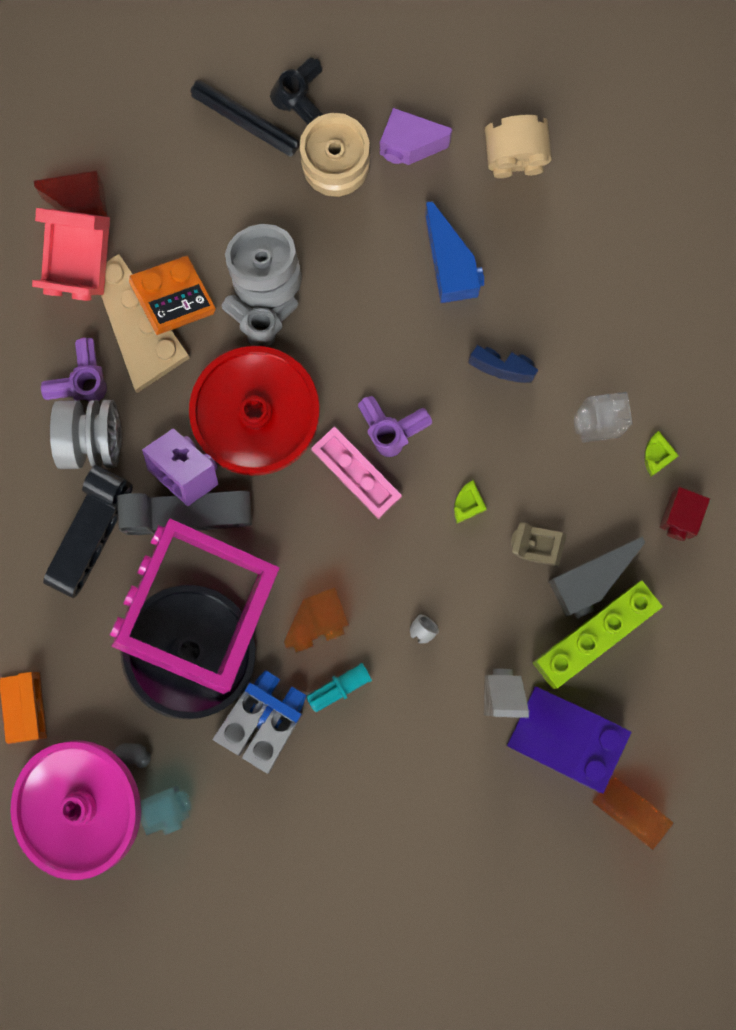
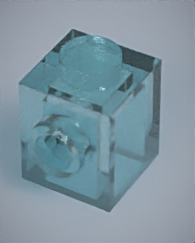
M175 786L141 800V822L146 836L161 829L164 835L183 828L181 821L189 818L188 810H191L189 798L184 790L180 792L179 787Z

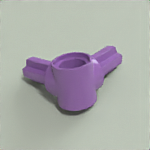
M92 338L76 340L78 367L70 373V378L47 380L41 383V393L44 399L73 397L75 401L85 400L89 402L90 400L100 401L105 396L107 385L103 379L102 367L97 366L95 342ZM96 379V385L92 390L83 391L85 381Z
M373 396L365 397L358 403V408L369 425L367 433L377 451L385 457H393L399 454L403 446L409 443L407 438L432 424V419L425 408H421L397 422L395 418L385 416ZM391 433L396 435L391 443L383 444L380 442V439L385 434Z

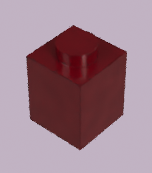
M678 487L671 493L659 528L667 530V536L680 541L697 536L711 498Z

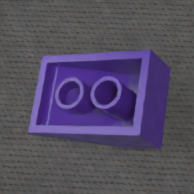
M535 686L527 701L529 718H519L506 746L603 794L632 732Z

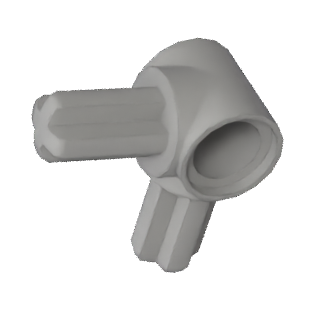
M228 295L221 307L240 323V330L247 335L248 342L252 346L269 347L274 343L276 334L282 329L281 322L298 307V302L293 296L291 300L277 307H255L251 309L237 296ZM257 327H265L266 329H265V330H257V329H255V328H257Z

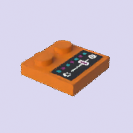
M188 256L138 272L129 277V283L156 335L208 317L215 312L216 308Z

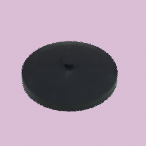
M197 585L170 587L154 594L143 603L129 637L217 674L242 611L229 598L215 590ZM252 635L230 691L224 694L121 651V664L131 690L147 707L170 718L181 720L200 719L225 709L244 691L254 669L255 640Z

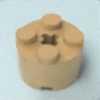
M516 115L501 119L502 125L493 128V122L485 127L488 168L493 171L495 178L510 177L512 172L525 171V175L530 176L541 174L544 172L543 166L552 160L548 120L546 118H543L542 122H538L537 115Z

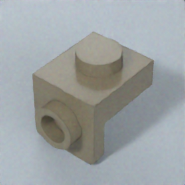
M520 522L518 530H515L512 536V553L523 560L559 567L567 535L563 532L536 528L528 523Z

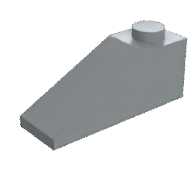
M493 669V675H485V716L529 718V709L522 677L513 676V669Z

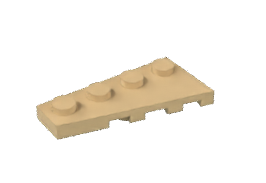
M118 254L106 262L104 295H101L133 387L138 393L190 359L172 330L156 335L129 283V277L133 274Z

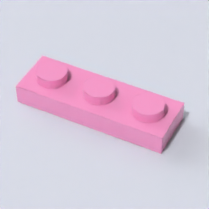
M335 426L311 448V451L378 520L402 498V495Z

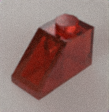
M97 171L34 181V187L41 198L58 210L108 217L104 186Z

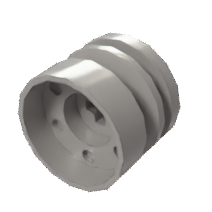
M80 400L55 401L50 418V442L52 456L58 469L83 468L86 454L92 467L95 465L101 467L102 462L106 468L117 467L122 445V427L114 400H103L101 406L98 400H90L86 415Z

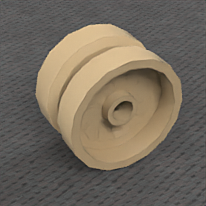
M328 113L315 118L306 126L300 140L301 165L306 181L314 190L326 196L337 197L353 193L363 185L369 174L370 142L364 127L356 119L341 113Z

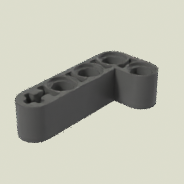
M250 492L206 493L189 506H186L177 496L150 498L142 493L117 496L119 530L126 535L155 534L158 525L164 527L169 518L197 531L239 528L252 525Z

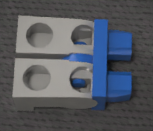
M265 670L257 678L254 685L249 683L245 692L212 740L239 756L258 728L257 734L242 758L269 774L302 717L300 711L303 708L307 695L291 686L283 701H279L271 695L281 679Z

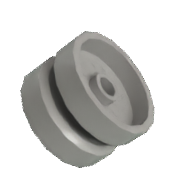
M268 224L249 226L238 232L228 243L225 252L226 264L232 278L235 293L242 302L252 307L272 308L291 300L298 292L302 281V274L294 240L286 230L276 225Z

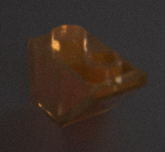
M335 587L303 599L284 640L286 649L294 648L295 653L313 647V640L325 636L326 641H330L345 635L343 629L349 627Z

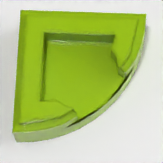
M659 431L649 440L644 454L645 466L651 477L679 456Z
M473 480L461 489L455 500L454 517L457 524L487 510Z

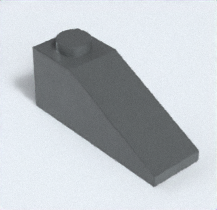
M643 537L549 581L566 617L575 614L578 619L595 611L593 604L602 600L645 544Z

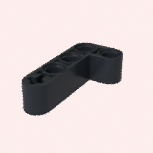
M98 465L92 467L82 487V491L87 495L47 569L43 580L45 585L71 598L78 596L118 521L117 496L132 493L133 485L129 481Z

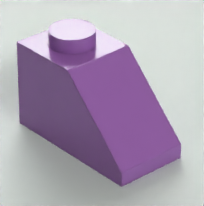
M393 108L380 140V155L384 156L391 163L400 164L402 162L410 165L449 148L452 128Z

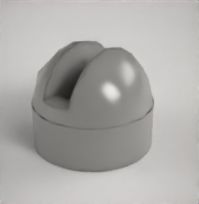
M422 614L418 615L410 626L411 638L413 639L417 636L419 638L418 643L420 644L428 643L439 632L435 622Z

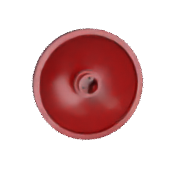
M245 346L220 355L202 371L191 393L189 419L198 444L206 454L213 458L216 464L238 474L251 476L267 475L290 466L308 449L316 435L319 424V398L310 375L293 357L270 347Z

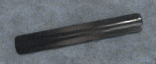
M201 80L195 81L190 90L191 96L284 154L293 156L299 147L298 139Z

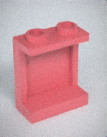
M36 208L35 221L45 222L42 275L40 280H32V287L43 288V294L52 296H63V292L72 293V299L91 301L92 295H104L110 217L57 209Z

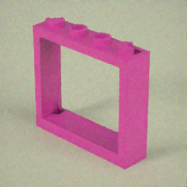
M169 518L164 527L158 525L150 543L155 545L151 557L145 555L139 566L137 574L142 575L138 587L131 585L123 604L129 607L124 618L117 617L110 636L115 637L111 647L224 694L230 691L280 567ZM172 537L258 574L217 674L129 637Z

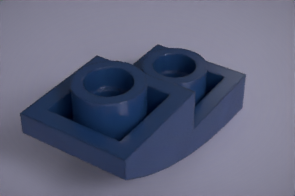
M479 345L475 347L468 361V364L489 375L520 383H532L538 372V369L534 367L535 363L525 355L519 354L517 356L511 352L506 361L503 362L500 360L501 356L495 350L489 347L482 348Z

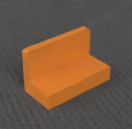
M40 672L20 673L17 676L0 678L6 743L11 744L47 738Z

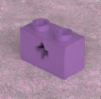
M174 428L142 449L148 471L186 506L191 505L218 485L217 465L213 458L208 454L203 455L188 436L183 437Z

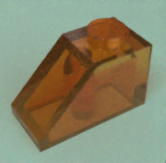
M613 776L610 778L604 793H599L592 802L644 846L652 850L655 849L674 824L647 800Z

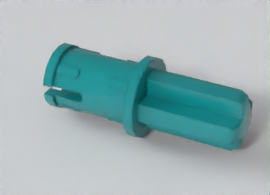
M360 663L337 678L335 675L332 676V681L308 694L307 701L311 708L318 712L342 697L344 700L347 699V694L367 682H371L372 679L364 665Z

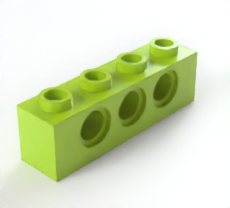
M641 580L621 593L532 663L552 689H558L663 606Z

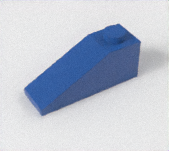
M433 201L426 202L425 218L440 303L477 298L480 286H484L482 267L476 266L475 256Z

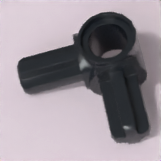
M311 57L297 70L290 69L284 71L270 93L274 106L288 112L294 110L307 124L318 116L323 115L306 97L309 89L308 84L322 73L321 62ZM284 88L289 89L291 93H288Z

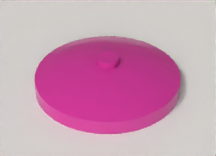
M67 741L43 749L24 766L12 792L11 822L21 849L29 860L42 871L66 880L88 879L111 869L129 852L140 826V795L130 770L112 751L93 742Z

